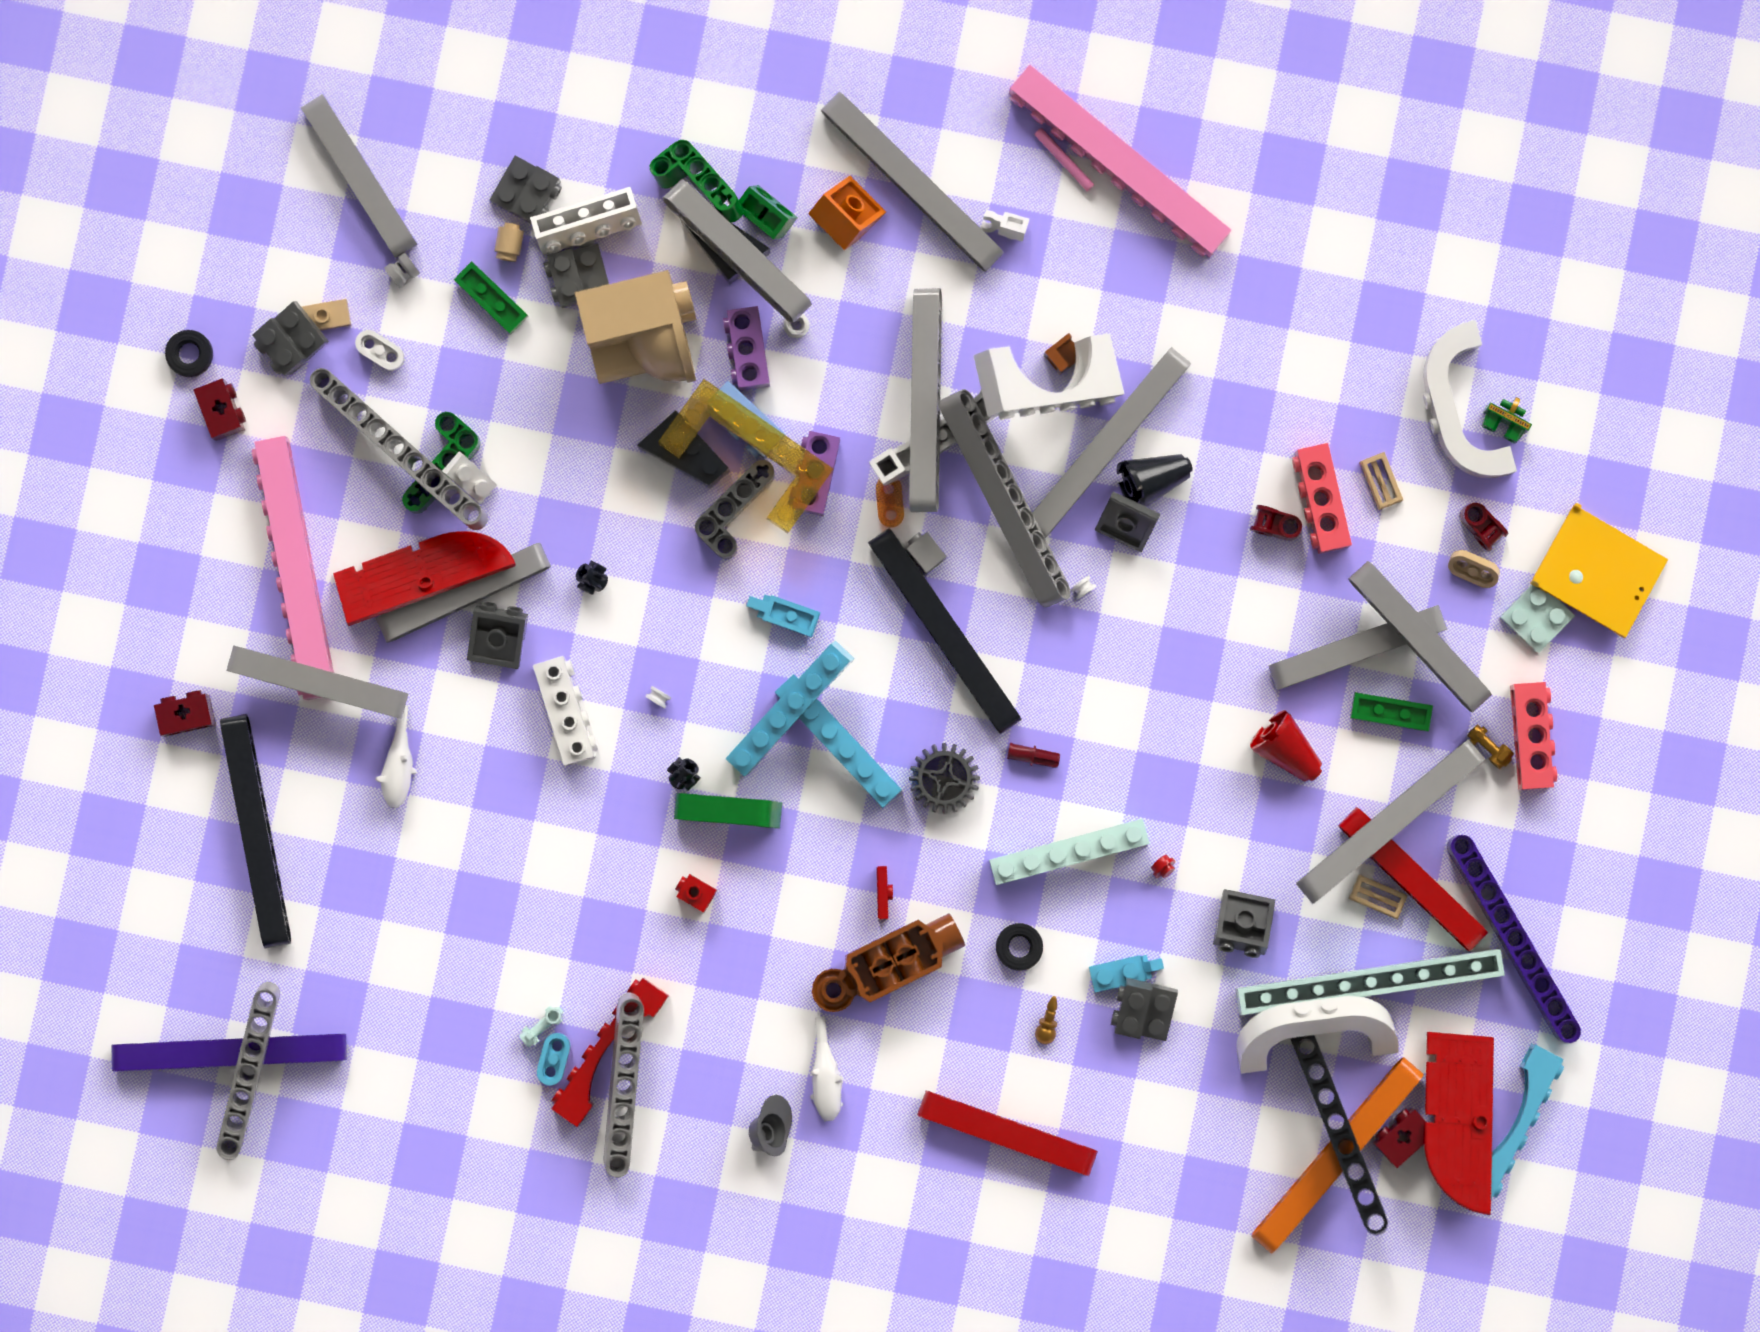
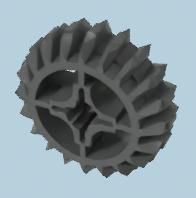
M942 743V751H938L937 746L933 744L931 746L932 754H929L926 749L922 750L923 755L926 757L924 760L916 756L915 761L921 765L919 768L911 766L910 770L918 773L917 776H910L909 781H917L918 785L912 786L910 789L911 791L920 790L921 793L915 797L917 801L922 797L927 799L923 803L924 808H927L931 802L934 804L932 812L936 813L939 805L943 806L942 813L947 814V806L951 805L955 813L958 811L956 803L959 802L963 808L967 806L963 800L965 796L969 800L974 799V796L968 792L970 789L978 791L979 787L972 785V780L978 781L980 776H972L971 772L979 768L978 765L969 767L968 763L972 762L974 758L973 756L968 757L966 760L963 758L966 749L963 748L960 754L955 753L957 749L956 744L952 745L951 751H946V743ZM938 757H947L945 765L941 770L935 771L925 768L931 760ZM954 760L961 763L965 769L967 781L953 775L952 766ZM947 765H949V776H952V780L958 783L947 782L940 792V780L937 781V777L931 774L942 775L946 771ZM922 776L933 779L936 782L937 790L935 797H932L925 790ZM956 786L964 789L956 798L942 800L946 788Z

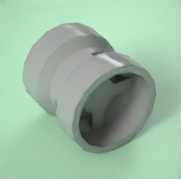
M405 252L398 257L397 262L394 264L389 263L384 267L399 289L406 284V280L415 278L420 274ZM401 266L404 268L406 273H403V271L400 269Z

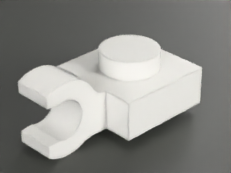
M986 210L983 219L989 220L991 223L983 221L981 229L986 233L999 230L998 235L1023 242L1030 219L1004 212L1002 216L993 211Z

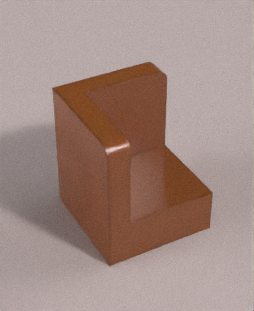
M1070 333L1066 334L1044 352L1045 358L1059 375L1076 363L1075 345Z

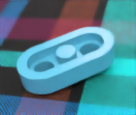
M553 1033L544 1041L537 1067V1077L545 1085H555L563 1078L571 1048L570 1040L566 1035ZM555 1041H560L562 1043V1049L560 1051H556L553 1049V1043ZM548 1067L555 1069L556 1073L553 1077L546 1074Z

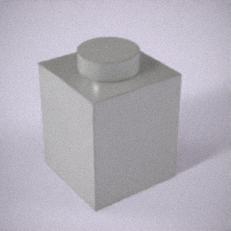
M919 532L908 541L910 546L906 548V551L926 575L947 558L928 532L924 535H921Z

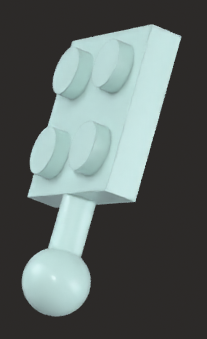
M1573 570L1570 572L1569 578L1571 582L1578 584L1582 582L1583 574L1579 570ZM1532 584L1500 616L1537 654L1575 617L1561 601Z

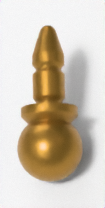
M1056 996L1051 997L1047 1004L1044 1018L1039 1019L1040 1025L1035 1030V1037L1041 1044H1050L1056 1037L1055 1028L1057 1027V1022L1054 1021L1058 1007Z

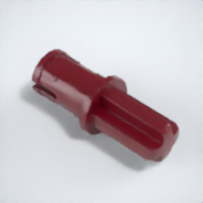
M1010 742L1007 759L1030 763V766L1037 764L1058 768L1060 754L1037 749L1035 745L1032 748Z

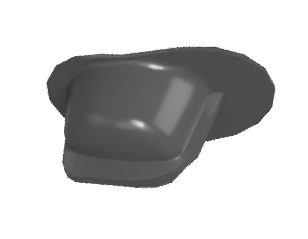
M777 1094L769 1096L764 1101L759 1116L751 1122L748 1133L753 1151H763L774 1157L780 1156L785 1151L793 1116L791 1107L783 1096Z

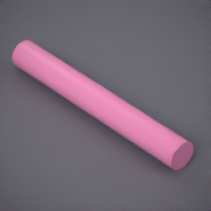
M1042 128L1034 134L1087 192L1095 185Z

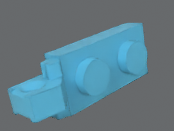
M764 595L763 600L749 596L746 607L759 611L757 617L763 621L811 638L821 613L773 595Z
M1137 955L1089 966L1094 993L1117 988L1120 985L1125 986L1126 978L1146 981V979L1152 978V971L1164 969L1162 958L1148 961L1147 955Z

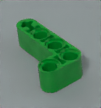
M682 139L674 142L651 161L649 170L661 188H672L681 179L686 177L698 192L730 223L736 222L742 217L744 208L735 192L689 141Z
M445 411L436 417L435 427L449 443L434 458L432 463L442 471L445 468L444 459L449 455L455 456L459 451L470 460L478 452L481 445L478 435L451 412ZM448 418L453 419L455 422L453 429L450 431L442 430V422ZM465 436H473V446L463 448L461 440ZM416 480L403 494L402 502L407 510L419 514L423 513L436 498L431 493L428 497L424 493L420 496L422 491L418 488L422 485ZM412 496L419 497L421 502L419 506L412 505L410 500Z
M676 793L674 819L780 829L783 802Z

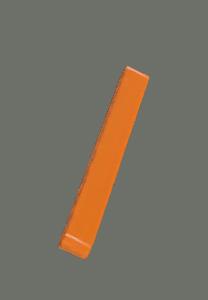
M1402 1057L1391 1068L1348 1119L1360 1151L1424 1075L1405 1057ZM1344 1140L1339 1144V1151L1342 1154L1346 1155L1353 1151L1354 1145L1351 1141ZM1329 1141L1251 1234V1237L1271 1254L1278 1249L1343 1172L1331 1141Z

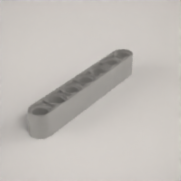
M321 94L302 106L301 110L394 257L397 258L418 245L324 95Z
M681 179L662 198L674 214L787 321L794 323L812 305L810 299L688 182Z
M541 543L533 544L511 554L516 563L515 567L380 615L376 618V621L386 642L389 643L549 569L551 564Z
M1367 561L1348 578L1353 587L1467 710L1473 713L1492 696V693L1371 562Z
M1439 605L1418 612L1436 633L1448 630ZM1388 623L1268 666L1277 690L1401 647L1406 645V643Z
M233 645L226 669L228 672L402 719L409 693L235 645Z
M273 982L260 984L252 1000L216 1147L218 1155L225 1160L235 1159L239 1155L245 1140L280 999V989ZM264 992L269 993L273 1000L265 1001L261 998L260 994ZM261 1017L267 1022V1025H257L254 1019ZM248 1043H258L261 1049L258 1051L252 1050ZM250 1067L254 1070L255 1074L247 1075L243 1072L242 1068ZM236 1092H245L249 1098L245 1100L240 1099ZM237 1116L243 1123L235 1124L231 1121L230 1117ZM224 1141L234 1142L236 1148L227 1147Z
M634 993L621 995L617 1002L603 1155V1162L608 1174L615 1178H620L627 1174L631 1158L644 1006L639 997ZM628 1002L637 1003V1008L633 1012H625L624 1007ZM626 1028H633L635 1033L632 1037L626 1039L621 1036ZM624 1054L632 1055V1060L628 1064L619 1063L620 1057ZM628 1080L630 1082L627 1089H617V1084L620 1081ZM620 1106L628 1108L623 1116H616L614 1114L615 1110ZM617 1132L625 1133V1138L620 1142L612 1140L613 1135ZM621 1158L623 1160L621 1166L617 1168L610 1166V1162L613 1159Z

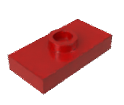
M887 866L876 867L878 918L888 919V900H893V884H887Z

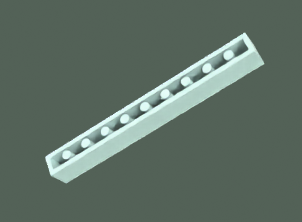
M1492 949L1235 988L1239 1014L1246 1015L1260 1013L1283 1004L1344 996L1366 997L1505 976L1501 949Z

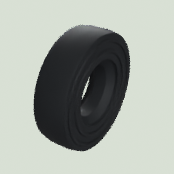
M182 330L174 334L167 342L165 358L168 366L178 375L195 377L204 373L209 368L213 359V348L210 341L202 333L195 330ZM189 343L196 345L199 350L197 360L193 363L182 362L179 357L181 347Z
M1024 923L1011 924L1000 932L996 941V953L999 960L1006 967L1016 971L1027 970L1035 966L1040 960L1043 953V941L1038 931L1032 926ZM1021 936L1028 940L1030 950L1026 956L1015 957L1011 954L1009 944L1013 938Z

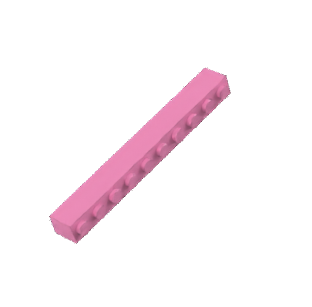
M1029 65L1010 87V99L1020 108L1025 106L1032 112L1030 116L1041 125L1045 123L1052 128L1050 132L1060 141L1065 139L1072 145L1070 148L1075 154L1081 158L1086 156L1092 161L1091 166L1100 174L1105 172L1112 178L1111 182L1122 191L1125 188L1132 194L1131 199L1141 207L1147 206L1153 211L1151 215L1158 222L1169 224L1175 236L1181 240L1186 238L1193 244L1191 248L1202 257L1206 255L1210 258L1229 236L1232 229L1033 66Z
M286 436L255 441L252 457L254 464H259L260 474L257 475L259 490L264 491L265 500L261 501L264 516L268 515L270 526H266L269 541L274 543L275 551L271 552L274 567L279 569L280 577H276V583L279 593L283 592L285 602L281 603V609L284 619L288 618L290 627L286 629L288 643L293 644L295 653L291 654V661L334 673L290 440ZM297 691L298 695H303V699L307 701L323 698Z

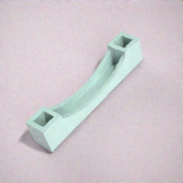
M1142 818L989 860L995 885L1148 845L1150 842Z

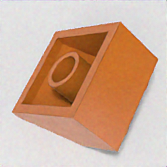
M848 176L824 193L808 214L833 238L835 243L846 250L885 215L886 211L851 176Z

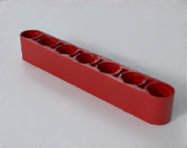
M1355 807L1338 827L1350 838L1371 819L1361 809ZM1392 839L1370 857L1467 951L1471 952L1488 934V931Z
M925 1090L917 1116L1086 1176H1090L1098 1153L1097 1150L927 1090Z

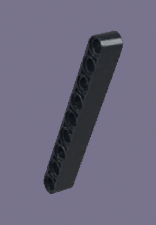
M888 528L868 542L869 546L998 733L1001 735L1021 721L1022 718L893 531Z
M247 714L220 719V727L261 941L264 949L291 944V932L250 720Z
M1315 1035L1290 1038L1364 1227L1371 1235H1382L1388 1229V1219ZM1304 1041H1310L1314 1044V1050L1310 1054H1302L1299 1050L1300 1045ZM1321 1066L1324 1069V1074L1320 1079H1312L1309 1076L1312 1067ZM1331 1091L1334 1094L1333 1101L1329 1104H1322L1319 1101L1321 1092ZM1335 1115L1341 1116L1344 1120L1343 1126L1339 1129H1332L1329 1126L1330 1118ZM1344 1140L1351 1141L1354 1145L1353 1151L1346 1155L1339 1151V1144ZM1354 1165L1361 1166L1364 1170L1363 1176L1357 1180L1349 1177V1169ZM1365 1190L1372 1192L1374 1196L1372 1203L1368 1205L1361 1204L1358 1199L1359 1194ZM1376 1215L1382 1217L1384 1221L1382 1228L1372 1230L1368 1224L1369 1219Z

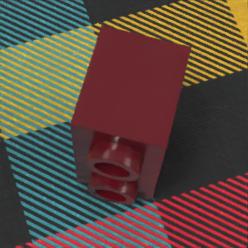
M221 378L193 389L213 440L218 441L245 430L243 423L247 422L242 408L236 407L234 399L237 398V394L232 383L228 384L226 380ZM221 403L227 406L224 408L225 414H220L217 411L220 409L219 404Z
M201 690L186 693V698L176 700V696L161 698V703L154 705L160 736L167 737L216 726L210 695L202 694ZM183 706L186 709H190V713L186 714V719L179 716V712L183 711Z
M1406 1108L1395 1116L1396 1122L1390 1128L1384 1126L1375 1134L1376 1140L1373 1144L1395 1168L1400 1167L1424 1145L1426 1121L1413 1108L1409 1111ZM1400 1130L1403 1132L1408 1131L1406 1142L1402 1140L1397 1141L1400 1137L1398 1134Z

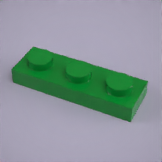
M472 261L453 279L510 335L529 317Z
M1354 692L1350 719L1428 732L1433 705Z

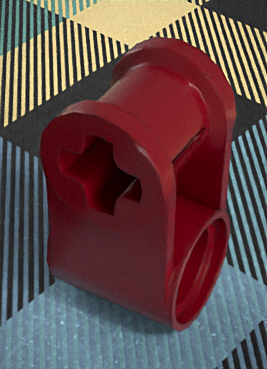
M1471 503L1461 509L1460 521L1486 551L1490 552L1492 546L1501 537L1509 535L1502 523L1494 518L1481 503ZM1470 508H1474L1479 512L1477 522H1472L1468 518Z
M1256 505V510L1258 511L1254 525L1250 526V531L1286 541L1295 540L1302 531V522L1297 516L1268 506ZM1266 515L1267 518L1265 521V525L1263 526L1262 523L1264 520V516ZM1287 521H1292L1297 526V532L1294 534L1285 533L1283 524Z

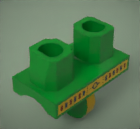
M1515 397L1512 403L1502 399L1500 406L1508 409L1507 411L1491 402L1486 405L1483 411L1485 416L1481 426L1491 432H1495L1500 422L1508 425L1509 427L1503 438L1515 444L1523 434L1530 430L1532 424L1514 415L1515 413L1523 417L1526 412L1525 409L1518 406L1521 399Z

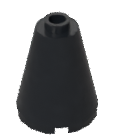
M1182 454L1124 460L1117 464L1116 469L1117 475L1122 474L1123 481L1119 482V487L1123 496L1145 507L1188 480L1190 472L1193 471L1190 459L1188 457L1185 458Z

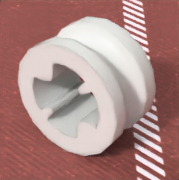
M1087 576L1070 589L1072 592L1077 593L1076 598L1078 600L1097 587L1096 584L1090 582V576Z
M651 686V693L646 694L645 697L665 709L666 701L671 700L672 697Z

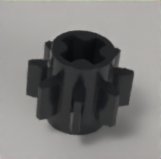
M592 560L589 565L586 563L582 564L575 576L576 580L580 582L577 588L591 595L595 591L601 592L608 583V576L604 574L607 568Z
M678 757L667 768V771L671 773L669 775L670 784L679 790L685 788L689 791L701 779L697 775L699 772L698 765L689 758L682 760Z

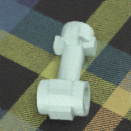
M549 1006L546 1008L545 1017L531 1029L528 1026L522 1029V1033L519 1035L520 1039L528 1047L536 1045L539 1042L537 1037L550 1025H559L563 1021L564 1010L561 1007Z

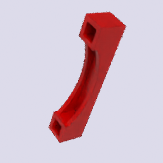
M645 977L640 981L635 979L627 990L628 993L636 994L644 1006L643 1017L650 1015L654 1018L670 996ZM628 1002L624 1007V1011L628 1013L635 1011L637 1003ZM617 1006L612 1012L615 1018L609 1025L605 1022L597 1033L600 1039L595 1047L590 1044L582 1055L585 1061L581 1067L577 1068L575 1066L566 1078L570 1083L565 1090L559 1088L551 1100L554 1103L551 1109L576 1127L580 1126L594 1105L590 1101L592 1081L602 1056L614 1040Z

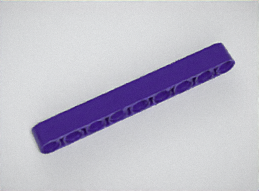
M1467 835L1453 836L1447 843L1448 853L1554 1037L1564 1043L1576 1042L1581 1035L1579 1023L1478 848ZM1458 839L1466 842L1467 849L1463 854L1455 851L1454 845ZM1472 862L1477 863L1480 867V873L1476 877H1472L1468 873V866ZM1485 885H1489L1493 889V896L1490 900H1485L1481 895V890ZM1499 908L1504 909L1507 914L1506 920L1503 923H1498L1494 917L1495 911ZM1512 931L1517 932L1520 936V941L1516 946H1512L1508 942V935ZM1526 954H1529L1533 959V965L1529 969H1525L1521 965V959ZM1540 977L1546 981V988L1542 992H1538L1534 987L1536 979ZM1553 1000L1557 1001L1560 1006L1559 1012L1556 1015H1551L1548 1012V1005ZM1568 1023L1572 1026L1573 1033L1569 1038H1564L1561 1034V1028Z
M346 1034L270 1037L263 1064L347 1060ZM243 1038L111 1044L112 1071L236 1066ZM248 1043L252 1050L258 1051L261 1049L258 1043Z

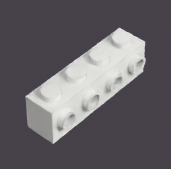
M631 187L530 218L542 255L556 253L561 249L579 246L587 241L605 238L610 234L630 230L635 226L642 225Z
M564 656L534 664V672L563 765L570 766L595 758L594 751L599 749L595 736H589L587 726L591 725L587 711H582L579 701L583 700L579 685L574 686L571 676L575 675L571 660L566 661Z

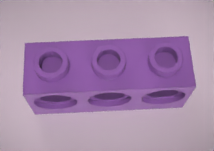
M758 306L727 310L728 318H723L725 334L730 333L732 343L727 344L729 359H734L735 369H731L733 385H738L739 391L770 387ZM738 318H747L750 321L749 326L746 329H738L735 326ZM750 343L754 347L752 353L742 355L739 352L740 345ZM752 368L756 370L757 377L752 381L745 380L742 375L746 369Z
M809 431L808 437L803 436L800 452H804L802 462H797L794 477L799 478L797 488H791L789 503H793V510L824 517L840 445V437ZM815 442H824L827 445V450L823 454L814 453L812 446ZM810 467H818L822 473L818 479L812 480L807 477L806 472ZM805 492H811L816 496V500L812 505H804L801 502V496Z

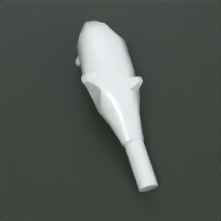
M408 705L405 706L402 719L397 718L396 731L381 775L375 779L381 783L384 800L388 807L399 808L404 803L410 788L411 774L417 773V770L412 767L413 760L406 732Z
M819 1016L815 1017L817 1044L815 1062L811 1071L813 1094L810 1098L814 1100L815 1107L825 1122L833 1121L841 1111L843 1102H841V1089L844 1078L839 1074L838 1065L827 1041L826 1017Z

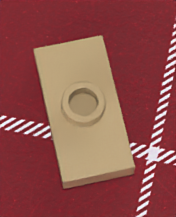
M347 299L301 306L320 331L351 326Z

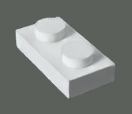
M460 451L442 470L479 504L497 486L492 479Z

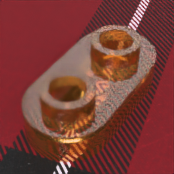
M879 479L876 484L878 519L884 527L896 528L904 519L901 482L897 480L888 484L893 486L894 491L891 494H887L884 492L885 486ZM894 511L896 518L889 520L886 517V513Z

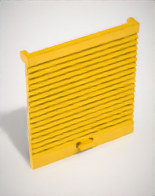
M1575 503L1530 584L1540 588L1545 593H1549V595L1554 596V598L1590 617L1595 622L1625 639L1668 559L1581 509L1582 506ZM1578 570L1583 574L1581 583L1575 584L1571 582L1569 578L1571 571Z

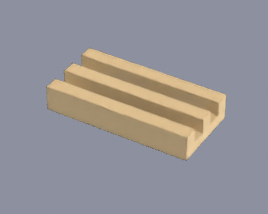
M1385 452L1359 462L1378 511L1404 501ZM1377 460L1382 462L1395 495L1394 499L1390 497ZM1369 463H1371L1372 468L1382 490L1383 496L1386 501L1384 503H1382V500L1374 483L1373 477L1367 465Z
M1358 874L1348 899L1398 920L1408 895ZM1364 882L1399 897L1400 901L1399 903L1360 887L1361 883ZM1358 892L1395 907L1396 910L1392 912L1356 895Z

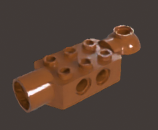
M950 913L927 924H924L919 919L846 954L843 970L832 968L824 970L817 975L812 985L813 999L820 1008L828 1012H839L846 1009L856 995L871 1003L941 968L942 958L965 947V942ZM830 983H836L840 986L841 992L836 998H830L826 993V987Z

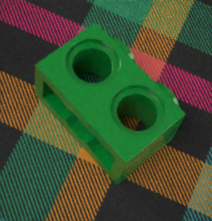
M759 185L749 186L739 199L744 208L743 215L773 240L784 238L798 218Z

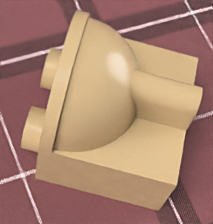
M669 270L575 292L587 345L591 351L599 384L644 373L669 382L687 381V383L696 381L683 323L697 320L687 281L673 284Z

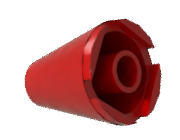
M1286 710L1278 712L1268 720L1271 724L1266 729L1261 727L1250 743L1251 749L1254 753L1304 782L1308 780L1314 781L1322 772L1321 760L1292 715Z

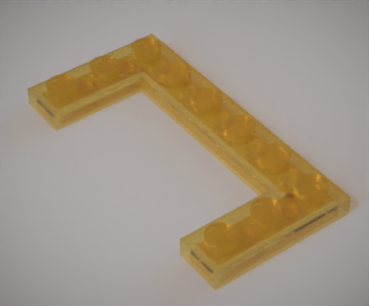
M703 379L658 441V444L680 459L709 417L723 425L796 476L767 516L768 521L788 534L830 476L833 468L716 386Z

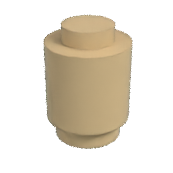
M504 222V227H498L494 249L496 259L516 262L517 256H520L524 236V231L519 230L520 225Z

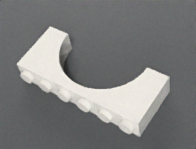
M1110 333L1093 335L1074 342L1076 351L1074 374L1068 386L1059 393L1046 391L1033 384L1017 366L1010 346L991 348L973 355L987 416H999L1000 420H1006L1015 417L1017 413H1019L1020 417H1026L1036 414L1035 411L1038 410L1040 414H1047L1056 411L1055 408L1059 407L1062 412L1076 408L1075 405H1080V409L1095 406V402H1099L1100 406L1115 403L1116 397L1124 395V389Z

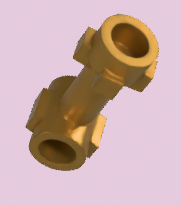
M1477 724L1467 734L1473 745L1479 743L1492 755L1488 760L1500 770L1503 766L1506 767L1513 760L1511 757L1514 755V752L1505 744L1498 747L1485 735L1488 730L1484 726L1480 727Z

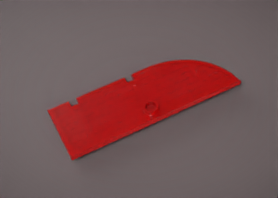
M456 531L418 542L420 549L413 551L410 545L362 563L363 570L356 572L355 566H351L335 572L333 575L347 625L351 626L515 567L516 563L508 549L496 539L478 532Z
M1427 1032L1426 1054L1435 1055V1062H1426L1425 1115L1434 1116V1123L1425 1122L1424 1148L1429 1170L1440 1189L1455 1203L1472 1212L1491 1215L1494 1037Z

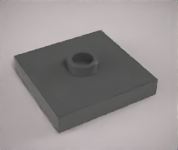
M1113 491L1094 530L1142 553L1161 514Z

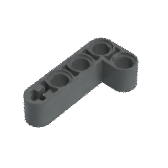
M767 460L755 462L695 523V531L698 537L721 559L733 558L738 550L736 540L725 528L774 480V467ZM758 468L763 470L768 468L767 473L769 476L767 478L762 476L756 481L760 485L758 488L755 487L751 480L747 479L751 476L754 480L759 475ZM741 485H748L752 489L750 496L747 498H741L737 495V489ZM728 503L733 507V512L726 517L721 516L718 512L720 505ZM707 521L713 523L714 531L710 535L702 534L700 532L702 523ZM723 540H729L733 544V548L729 553H721L718 549L720 542Z

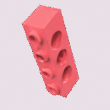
M1324 443L1296 450L1295 457H1292V464L1295 473L1299 472L1301 482L1298 483L1300 497H1305L1307 508H1304V515L1307 524L1311 523L1313 533L1310 534L1312 548H1317L1318 554L1350 547L1352 545L1329 444ZM1309 468H1318L1321 471V478L1319 480H1312L1308 475ZM1315 493L1325 494L1327 504L1324 506L1317 505L1314 501ZM1322 518H1328L1333 522L1332 531H1324L1320 527Z
M1546 682L1510 685L1518 790L1554 787V782H1557V768L1552 766V756H1555L1554 740H1550L1549 731L1553 729L1552 714H1548L1547 703H1551L1550 688H1546ZM1530 702L1535 703L1538 707V714L1535 717L1529 716L1526 711V707ZM1531 729L1539 731L1541 737L1538 743H1533L1529 740L1528 733ZM1533 755L1540 756L1543 761L1542 767L1539 770L1531 766L1530 760Z

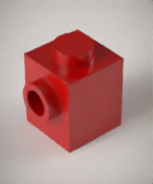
M689 874L687 878L682 876L675 888L679 892L676 896L677 898L705 913L718 891L692 874Z

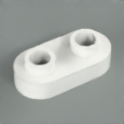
M364 330L356 337L355 345L357 350L369 360L388 371H395L402 367L405 356L401 348L373 330ZM368 340H373L374 346L370 349L366 348L365 343ZM395 354L396 360L392 363L388 362V355Z

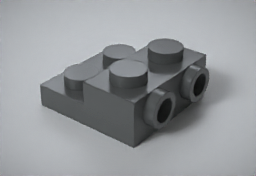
M515 155L489 200L532 225L531 217L549 212L548 204L551 199L556 200L561 192V180L539 166H534Z
M598 243L574 250L571 248L547 255L548 262L543 263L547 278L553 277L555 287H551L550 290L554 303L559 302L561 308L577 304L575 292L609 284Z
M297 301L290 303L275 318H270L252 334L256 340L254 342L256 349L262 354L267 353L272 360L270 362L271 368L277 374H283L284 376L292 375L329 342Z
M482 602L481 605H476L472 617L467 660L519 669L528 614L523 613V609L516 606H509L507 610L498 609L497 604L493 602Z
M1224 889L1216 921L1213 945H1218V949L1223 952H1233L1234 949L1244 951V955L1251 958H1258L1260 954L1265 955L1269 944L1276 899Z
M1126 978L1125 986L1120 985L1116 1001H1120L1119 1010H1114L1110 1025L1115 1026L1114 1033L1137 1039L1145 1036L1166 1041L1178 996V989Z

